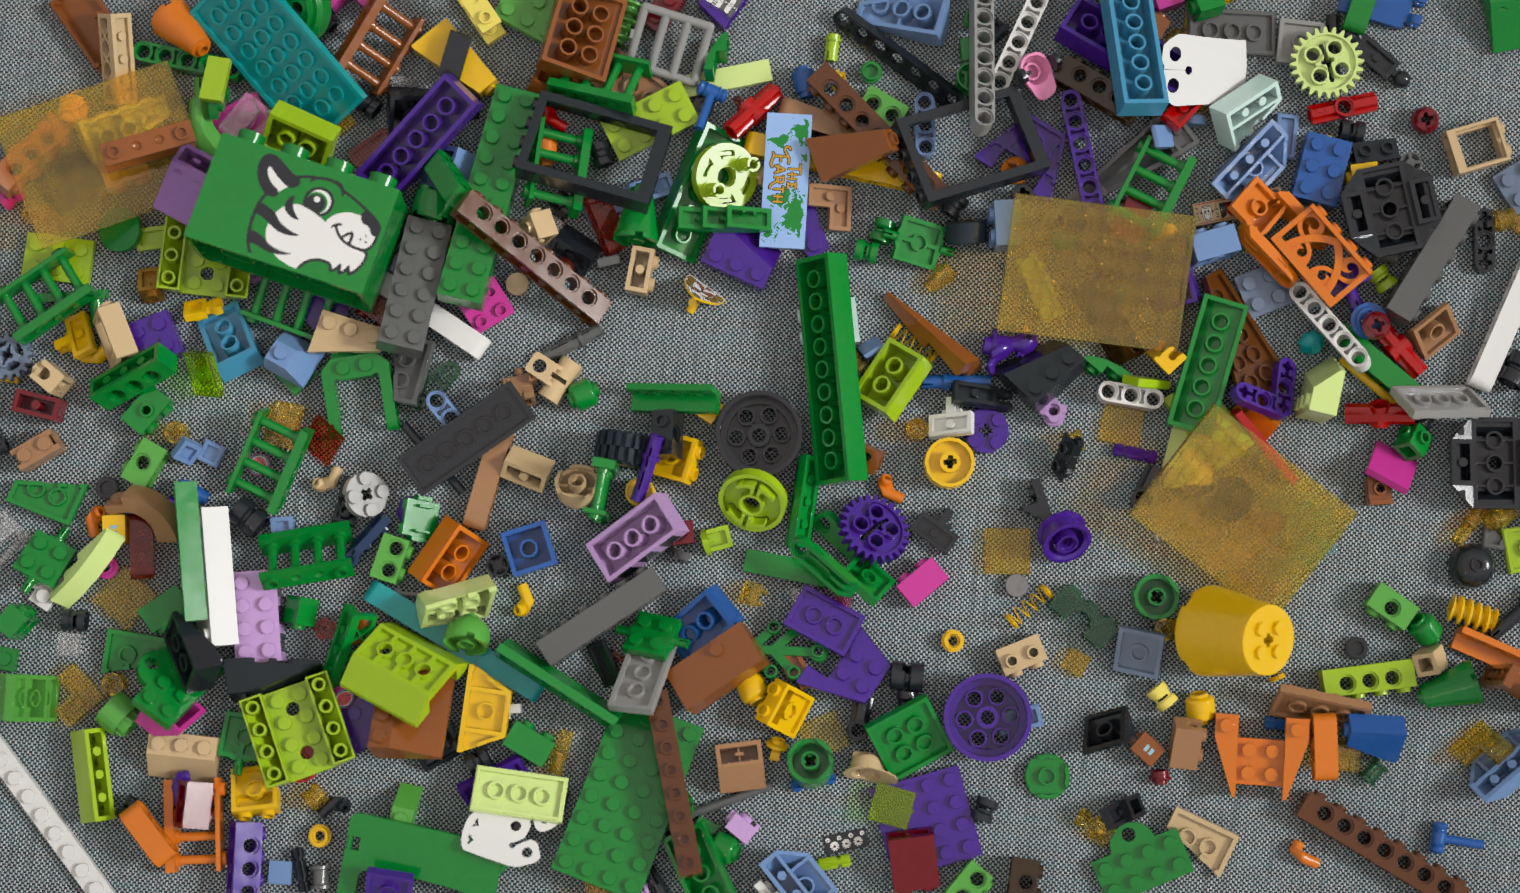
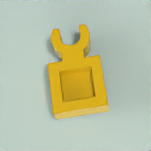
M217 297L210 301H207L206 298L185 301L183 308L185 322L208 319V314H223V300L221 297Z

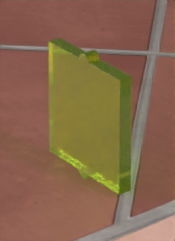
M877 782L874 796L870 799L871 807L867 819L907 830L910 815L914 813L912 807L916 793Z

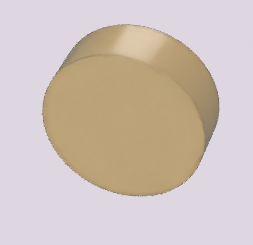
M513 273L506 280V288L510 294L521 296L527 292L529 282L525 275Z

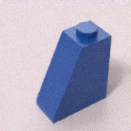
M1349 713L1346 722H1343L1341 727L1342 736L1345 737L1348 747L1392 763H1397L1407 737L1404 716Z

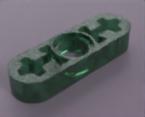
M446 361L426 378L423 387L424 392L427 395L430 393L427 385L432 380L438 381L440 384L439 390L445 392L460 378L461 369L459 365L454 361ZM446 367H455V375L453 377L451 375L445 377L444 380L447 383L444 385L437 375L440 373L443 377L447 373ZM432 395L430 402L435 401L440 395ZM424 396L420 400L422 404L420 407H407L413 412H422L428 407L426 397Z

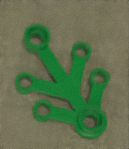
M776 620L770 621L767 624V629L755 638L764 654L771 655L787 672L788 678L792 681H796L799 678L801 671L798 666L792 665L785 656L810 657L815 663H823L828 657L827 649L817 643L812 645V647L786 646L795 637L801 636L791 629L771 646L763 645L770 637L776 636L781 632V625ZM772 625H777L778 629L776 631H771L770 627ZM821 649L823 652L821 655H815L814 651ZM773 664L763 669L765 677L769 680H773L778 676V669ZM769 669H774L775 673L773 675H768L767 671ZM792 670H797L798 674L796 676H791L790 672Z

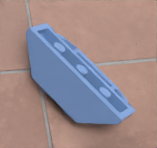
M1271 119L1251 135L1220 167L1210 184L1225 200H1234L1252 178L1256 176L1268 187L1286 168L1288 134L1274 119Z
M1520 729L1506 730L1472 759L1469 787L1485 803L1507 798L1520 786Z
M775 850L758 864L780 893H838L836 886L809 853Z

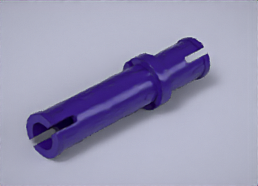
M650 433L646 451L642 453V464L630 499L642 503L645 500L655 465L660 460L659 453L665 439L662 435Z

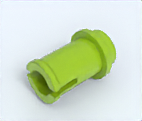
M827 33V37L824 38L826 47L823 61L836 63L838 62L839 43L842 42V39H840L839 34Z

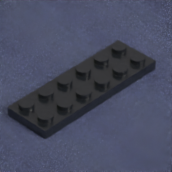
M509 380L396 459L421 495L424 496L536 419V417Z

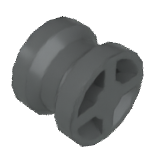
M1406 152L1397 160H1402L1419 170L1422 166V159L1415 152Z

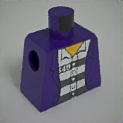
M700 0L698 6L722 32H726L748 0Z

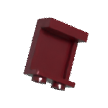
M932 827L886 833L894 893H911L914 890L931 891L936 887H940Z

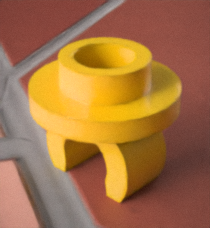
M772 737V739L766 741V746L772 749L769 760L778 762L780 752L788 750L789 745L785 742V739Z

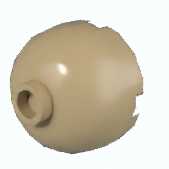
M583 464L570 465L569 469L564 472L563 469L560 470L555 477L554 483L559 501L571 509H583V507L591 506L597 474L594 473L592 467Z

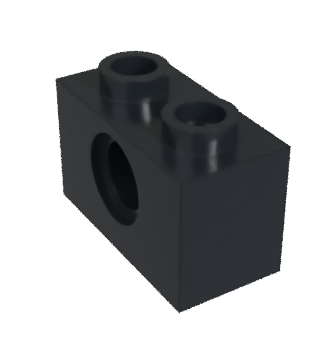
M674 409L652 410L651 433L665 437L659 453L660 460L682 459L684 414Z

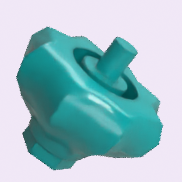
M1314 329L1303 333L1297 342L1300 346L1299 352L1309 357L1319 354L1325 345L1323 335Z

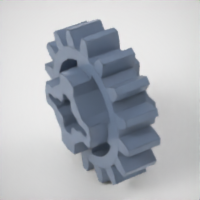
M5 332L4 338L0 336V380L5 381L8 377L11 382H14L15 376L23 379V372L30 373L27 367L28 365L34 366L35 363L30 358L35 357L36 354L30 351L33 345L29 343L25 346L16 342L14 337L8 332ZM19 346L22 347L24 356L19 353L21 349ZM13 354L12 358L6 359L7 356H11Z

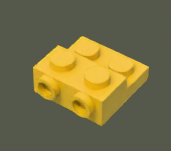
M683 435L682 459L659 460L655 465L653 475L691 486L692 481L695 482L699 475L698 461L702 460L705 456L704 442Z
M775 678L774 682L770 683L767 687L768 694L765 700L756 708L757 715L755 719L795 739L815 698Z
M260 766L243 767L242 776L232 775L233 768H231V813L235 818H238L239 821H250L252 816L261 815L264 819H271L275 817V814L281 813V791L279 786L270 789L266 788Z

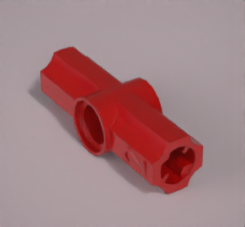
M769 83L754 97L750 96L740 106L738 112L723 125L726 134L731 139L738 140L753 125L757 126L767 116V112L783 98L780 88L776 84Z
M1373 91L1350 97L1342 96L1337 100L1307 106L1308 121L1311 126L1376 112L1378 111L1377 96ZM1338 104L1346 106L1347 113H1341L1338 110Z
M1392 325L1386 337L1376 340L1382 346L1385 356L1394 363H1397L1411 378L1415 379L1428 368L1412 350L1413 346L1403 334H1398Z
M1375 399L1370 403H1345V424H1370L1371 427L1378 429L1386 428L1390 424H1415V419L1410 418L1400 405L1390 403L1385 399Z

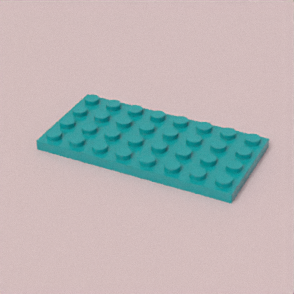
M200 0L189 12L272 109L278 100H282L338 125L368 97L286 0Z

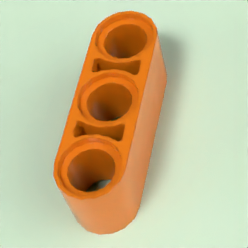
M1335 713L1310 714L1311 774L1313 781L1338 780V735Z
M137 800L119 814L125 827L157 867L160 868L178 854L175 844L140 800Z

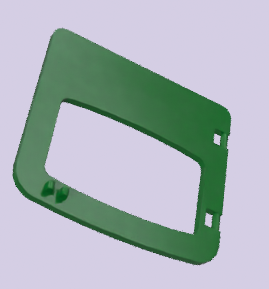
M357 812L351 817L337 893H356L360 872L367 871L368 866L415 873L414 879L438 884L463 893L497 892L502 864L463 850L461 834L364 812ZM353 836L360 838L359 849L351 848ZM468 836V837H469L468 844H469L471 841H473V839H472L470 836Z

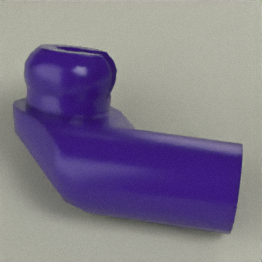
M188 770L175 773L172 783L175 804L179 780H191Z

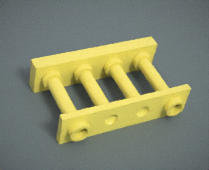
M457 0L488 47L507 35L500 24L502 23L501 19L488 0Z

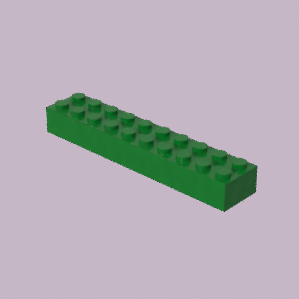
M496 84L468 184L473 190L482 193L485 196V200L491 205L498 206L503 211L502 214L509 218L520 179L515 178V168H512V163L515 155L520 154L519 142L522 135L526 136L527 130L525 126L528 116H533L532 104L534 98H539L540 94ZM477 209V216L482 219V212ZM458 221L456 222L436 294L438 301L483 312L499 254ZM495 224V230L500 234V227Z
M826 252L795 260L816 486H837L867 481L868 473L847 254Z

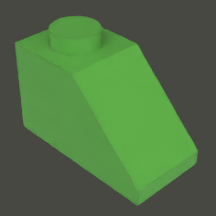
M401 782L392 805L390 819L415 824L424 787Z

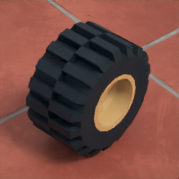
M599 430L597 432L594 456L616 460L620 467L640 469L643 460L641 456L646 451L650 437L622 430Z

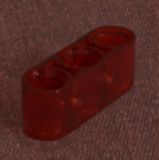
M584 197L583 206L604 254L608 257L628 248V246H623L613 241V234L619 220L614 206Z
M129 514L130 578L154 579L153 530L142 517L136 514Z

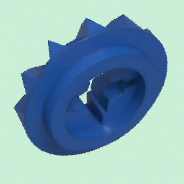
M1371 302L1363 303L1352 311L1350 319L1352 330L1359 337L1369 339L1363 333L1362 322H1360L1366 314L1372 311H1379L1386 315L1384 309L1378 304ZM1374 322V324L1371 325L1372 329H1377L1378 331V327L1381 326V323Z

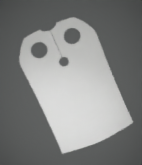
M1178 34L1169 39L1164 44L1162 52L1164 69H1171L1164 70L1169 103L1174 106L1214 104L1245 84L1247 68L1246 40L1220 39L1188 34ZM1173 47H1178L1181 51L1178 61H1172L1170 58V51ZM1187 66L1192 68V72L1189 75L1185 71ZM1172 78L1177 79L1179 83L1178 90L1175 93H1171L1168 90V82Z

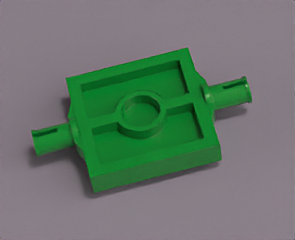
M908 215L901 216L899 227L896 231L884 227L882 232L885 233H881V237L893 240L890 259L934 271L937 259L941 254L953 258L954 254L950 252H955V248L943 246V236L946 227Z
M62 526L56 537L37 529L12 565L13 570L24 575L26 578L19 591L28 595L34 584L43 585L53 591L78 554L76 549L66 545L64 542L71 532L69 528Z
M639 611L634 623L630 627L619 624L616 627V634L627 636L622 646L624 653L666 662L669 653L675 646L688 649L690 645L689 639L678 637L683 624L681 619Z
M226 711L217 756L235 761L232 773L235 776H242L244 763H258L242 711Z

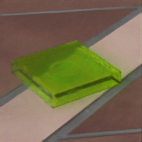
M194 350L183 352L195 396H223L224 389L213 352Z

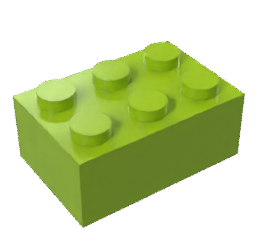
M278 100L267 119L263 136L266 138L264 145L281 151L283 143H292L310 152L308 160L325 165L327 157H333L342 127L282 100Z
M889 337L859 380L861 403L895 423L933 366L921 354Z

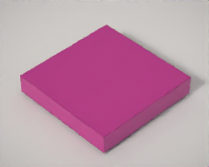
M1377 441L1371 452L1365 474L1405 495L1409 491L1418 462L1415 460L1406 462L1395 449Z

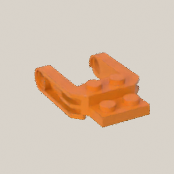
M1256 176L1252 178L1227 209L1241 222L1238 226L1240 244L1281 286L1292 288L1299 280L1298 275L1288 265L1289 262L1263 235L1272 228L1281 216L1290 223L1305 208L1289 191L1272 192ZM1307 218L1303 221L1302 229L1305 235L1309 234L1308 227L1310 223L1313 229L1319 228V223L1315 218ZM1324 229V232L1321 235L1330 236V234ZM1310 243L1311 247L1319 251L1324 250L1328 246V244Z

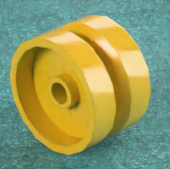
M952 437L942 438L933 443L925 454L923 462L925 476L930 483L938 488L947 490L963 485L970 478L975 466L974 454L968 444ZM946 460H950L953 463L951 468H947V465H944Z

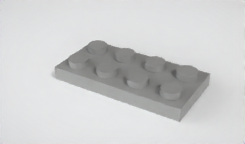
M1469 385L1392 386L1389 393L1397 404L1407 412L1408 416L1415 420L1422 418L1437 420L1441 418L1478 419L1479 417H1490L1492 409Z
M677 646L669 653L666 662L626 653L607 704L609 711L653 716Z

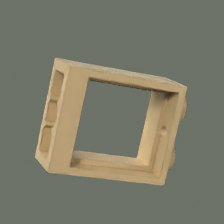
M1498 116L1448 130L1441 135L1454 178L1502 165L1511 160L1512 149L1510 144L1506 143L1504 137L1505 127L1502 122H1499ZM1488 128L1498 158L1467 167L1458 136Z
M107 301L100 304L95 312L93 324L110 368H113L139 351L120 302L112 303V301Z

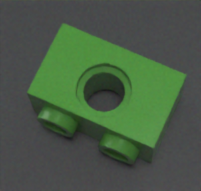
M143 437L142 440H138L133 448L134 454L131 459L126 460L121 468L123 473L120 477L134 485L151 489L169 459L171 452ZM147 457L149 465L147 468L141 469L140 461Z
M1383 582L1376 583L1362 603L1368 615L1375 619L1381 618L1385 621L1384 625L1394 632L1397 630L1405 631L1420 609ZM1387 602L1394 606V611L1391 615L1385 612V604Z

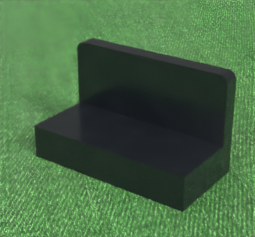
M566 224L559 231V234L553 238L549 249L555 253L559 260L570 264L574 270L585 276L589 272L594 260L602 252L603 247Z

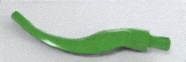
M195 77L194 98L189 100V119L197 141L195 144L201 151L214 156L221 135L215 128L212 119L209 118L208 102L200 101L199 99L203 77H201V80L199 77Z

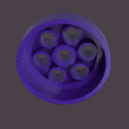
M983 673L965 679L954 688L945 705L944 725L950 741L961 753L974 760L994 762L1013 755L1025 743L1032 726V711L1027 696L1015 682L998 674ZM1000 690L1004 696L1002 702H992L990 698L991 692ZM977 692L981 697L980 703L977 705L969 704L967 700L968 694ZM1007 709L1016 711L1017 718L1015 721L1007 722L1004 719V712ZM984 711H991L993 713L994 720L992 723L984 724L981 721V714ZM961 713H968L970 715L971 722L968 726H961L958 723V716ZM997 730H1004L1007 733V740L1004 743L995 741L994 734ZM974 732H981L984 735V742L981 745L972 743L971 736Z

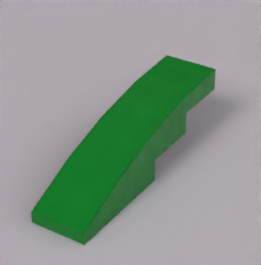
M703 205L701 208L678 206L676 230L715 233L771 232L772 209L727 205L726 207Z

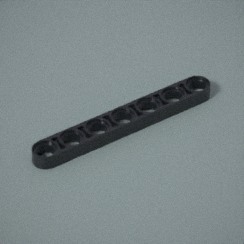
M842 7L834 14L833 22L838 29L920 90L932 94L935 101L940 105L951 104L947 99V94L954 95L956 102L963 100L962 92L852 9ZM840 14H845L849 19V23L842 22ZM857 28H864L867 36H861ZM876 40H879L884 44V50H880L879 48H877L875 44ZM893 54H899L903 62H896ZM911 67L918 68L921 75L915 76L911 71ZM930 80H933L938 84V90H934L930 87Z

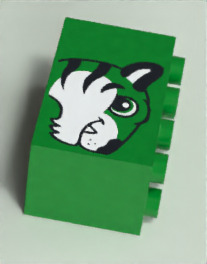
M240 128L237 137L222 132L184 233V237L201 258L373 314L406 224L407 216L409 215L402 197L403 193L396 189L398 181L389 175L376 171L371 172L369 180L353 175L354 167L351 164L334 157H327L325 165L308 160L310 152L292 143H283L281 151L264 145L266 138L249 129Z

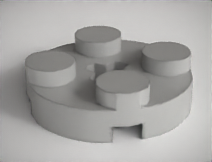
M364 471L349 477L344 484L343 495H345L346 501L344 504L347 510L354 516L362 518L373 517L385 508L389 488L378 475L372 472ZM362 490L369 492V499H362Z

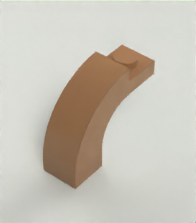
M130 485L124 493H114L104 505L107 514L133 513L142 517L151 526L158 543L178 542L175 505L159 492L144 486Z

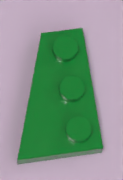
M15 480L5 501L71 527L89 485Z
M108 628L101 673L137 668L140 659L151 651L161 650L169 652L163 636ZM152 662L145 663L146 666L155 665Z

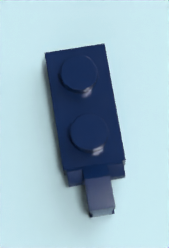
M383 511L354 539L350 548L345 552L346 558H351L353 567L360 562V555L372 548L379 534L383 535L389 529L391 520Z

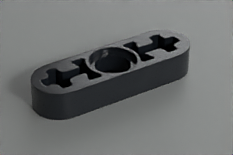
M1481 208L1477 213L1480 216L1484 214V217L1488 218V221L1484 223V230L1478 232V229L1483 228L1481 220H1477L1472 227V266L1475 272L1482 275L1491 272L1496 264L1495 215L1488 208ZM1484 235L1488 237V247H1481L1478 244L1479 236ZM1489 251V253L1485 254V262H1489V265L1483 269V265H1479V262L1483 260V253L1478 254V252Z

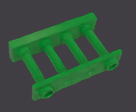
M613 53L609 67L611 71L603 88L590 86L592 81L583 80L582 83L570 82L571 78L561 76L559 79L549 77L547 82L548 92L635 116L637 107L635 98L632 95L640 77L652 78L650 61L643 58ZM620 72L632 74L624 93L611 91Z
M542 117L533 143L530 162L539 165V158L541 157L569 164L574 168V175L586 178L594 129L585 127L580 135L574 136L544 128L546 117ZM545 137L573 144L577 148V152L574 156L543 149L541 148L542 139ZM527 181V185L524 184L521 194V197L524 198L523 207H528L533 198L564 205L568 209L567 217L576 219L582 211L583 196L570 193L566 197L535 189L536 183Z
M1148 135L1145 141L1140 140L1135 150L1138 152V155L1115 201L1110 199L1105 211L1108 212L1107 220L1109 221L1115 213L1145 228L1146 232L1149 233L1146 239L1154 243L1157 241L1198 159L1189 155L1186 161H1179L1149 146L1153 137ZM1144 153L1175 168L1176 172L1179 173L1176 180L1169 181L1139 166ZM1134 173L1165 188L1166 192L1169 193L1166 200L1161 199L1159 201L1129 186ZM1124 193L1155 208L1156 212L1159 213L1156 220L1151 219L1149 221L1119 206Z
M64 246L54 250L50 257L7 286L0 287V305H6L18 325L17 331L12 334L16 342L26 346L100 296L95 287L88 283L82 284L68 261L75 256V253ZM60 265L75 288L74 292L67 297L63 296L50 275V272ZM41 278L56 301L55 305L48 310H45L31 287L32 284ZM22 291L37 313L36 318L30 322L25 321L12 299Z
M261 277L251 310L241 309L240 314L245 315V320L258 324L261 321L308 338L310 339L309 343H311L314 333L303 330L302 326L312 297H315V295L302 291L304 295L292 326L280 321L292 287L282 286L272 318L259 314L271 281ZM324 298L325 303L322 310L331 312L333 305L337 304V302Z
M265 407L256 411L251 419L253 426L234 471L230 472L225 484L228 486L225 492L230 494L237 487L266 500V503L269 504L266 512L275 515L282 510L315 430L309 427H305L300 431L297 430V432L268 419L267 415L270 409ZM264 426L291 439L292 443H294L292 451L286 452L259 439L262 427ZM254 447L284 460L283 463L286 465L283 472H277L250 459ZM247 467L275 480L277 484L275 491L270 493L241 479L245 468Z
M593 456L591 466L598 475L591 508L583 507L582 512L587 518L592 519V523L605 525V521L611 522L612 518L605 511L611 480H614V477H620L621 468L616 460Z
M349 520L258 535V543L263 557L268 556V571L259 572V579L263 590H274L355 576L351 558H346L345 543L354 542ZM336 545V560L323 562L322 547ZM313 549V564L300 566V551ZM290 552L291 567L277 569V554Z

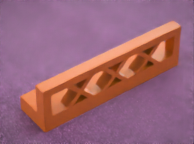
M1458 626L1456 628L1449 648L1487 665L1515 664L1520 667L1519 649L1466 626Z

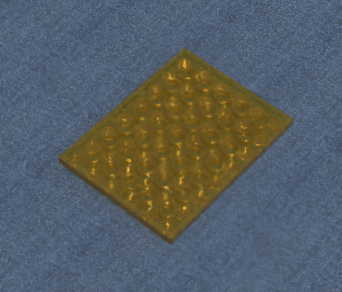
M167 60L0 117V143L42 250L156 210L152 206L175 155L108 174L99 144L189 119Z
M1015 193L996 330L1160 351L1173 346L1174 350L1172 352L1178 353L1197 216Z
M1214 403L1129 511L1132 517L1228 589L1273 604L1284 609L1358 514Z

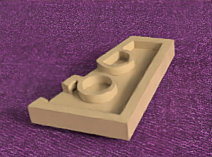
M322 310L307 352L309 354L327 352L381 353V350L376 349L380 327Z
M1177 805L1166 824L1168 829L1176 827L1182 842L1220 878L1240 836Z

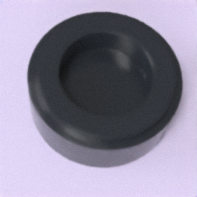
M102 477L97 481L95 490L100 498L109 500L114 493L120 491V485L112 477Z
M1351 637L1344 644V652L1348 658L1359 660L1366 656L1368 644L1361 637Z

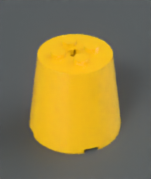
M1207 585L1195 590L1190 595L1191 599L1186 606L1181 607L1175 627L1176 648L1180 659L1185 661L1189 667L1188 670L1198 676L1272 675L1284 667L1291 655L1294 643L1292 622L1288 614L1278 606L1222 586Z

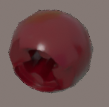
M1420 107L1412 113L1411 126L1417 133L1423 135L1430 134L1437 129L1439 115L1436 110L1431 107ZM1424 117L1425 119H1429V122L1426 124L1425 122H1421L1420 119Z
M1372 311L1366 314L1361 324L1365 336L1373 340H1380L1386 337L1391 328L1387 315L1379 311ZM1374 320L1375 322L1381 323V326L1378 327V331L1377 329H1372L1371 325L1374 324Z

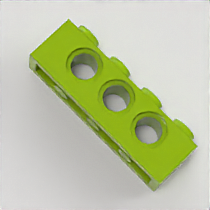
M1412 659L1317 671L1320 692L1339 694L1340 696L1351 695L1353 699L1365 698V693L1374 692V696L1387 695L1388 690L1396 689L1397 693L1410 692V687L1417 686ZM1389 671L1395 676L1392 684L1387 683L1385 679ZM1366 674L1372 678V684L1369 687H1366L1362 681ZM1343 677L1349 680L1347 690H1343L1340 687V680Z

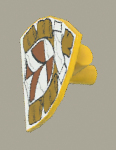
M691 274L687 275L684 279V286L692 297L689 299V305L686 308L689 313L694 314L701 302L720 305L726 301L725 298Z

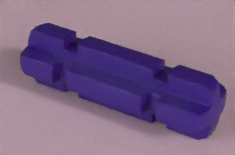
M1118 443L1114 444L1112 450L1114 456H1124V458L1138 461L1146 460L1147 463L1152 464L1156 463L1158 456L1156 451H1145L1143 448L1133 446L1124 447L1123 444Z

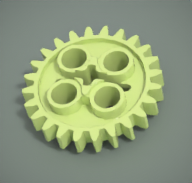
M1324 26L1322 33H1320L1315 28L1313 36L1306 32V40L1299 38L1298 43L1300 46L1294 45L1293 50L1296 53L1291 54L1290 59L1295 62H1291L1289 68L1295 70L1291 72L1290 76L1298 77L1294 84L1302 83L1303 86L1300 91L1308 89L1309 97L1313 93H1317V100H1319L1323 94L1326 100L1329 101L1331 94H1333L1338 99L1340 91L1346 95L1348 93L1347 87L1354 89L1355 84L1353 81L1359 82L1360 77L1357 74L1362 73L1364 69L1358 65L1363 64L1364 59L1358 57L1363 51L1355 50L1359 43L1351 44L1350 41L1353 36L1350 35L1345 38V30H1342L1340 34H1336V27L1331 32H1328L1327 27ZM1319 45H1322V46H1323L1324 55L1322 54V51H1321V49L1319 48ZM1330 45L1337 46L1339 53L1332 54L1328 47ZM1314 52L1318 59L1311 61L1307 58L1306 54ZM1324 56H1325V60H1326L1327 63L1331 62V64H1330V66H1329V72H1330L1332 78L1334 79V82H1331L1330 79H1329V72H1328V67H1327V65H1326V64L1322 65V62H1323V60H1324ZM1337 66L1344 67L1346 74L1339 75L1335 68ZM1321 73L1325 80L1318 82L1314 79L1313 74Z

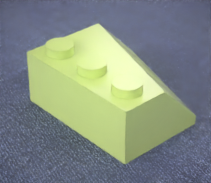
M1336 357L1328 358L1304 374L1300 397H1297L1294 403L1295 417L1323 423L1337 415L1346 371L1343 366L1339 365L1340 362L1337 361Z
M486 574L434 590H425L417 594L415 605L420 627L426 628L449 624L454 618L468 613L475 614L480 619L488 618L497 592L496 584Z

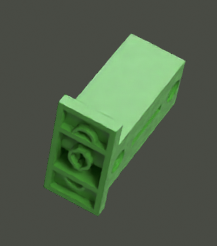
M0 673V720L10 722H57L60 676Z

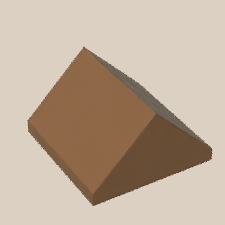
M1445 301L1419 320L1403 335L1410 341L1422 358L1428 360L1461 332L1449 303Z

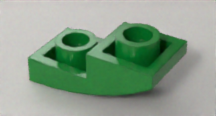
M1088 355L1085 357V372L1090 376L1095 375L1099 378L1105 372L1110 381L1123 383V374H1131L1109 360Z

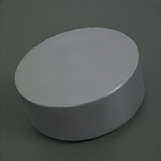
M1020 574L1011 575L1005 582V590L1012 597H1020L1027 592L1028 581Z

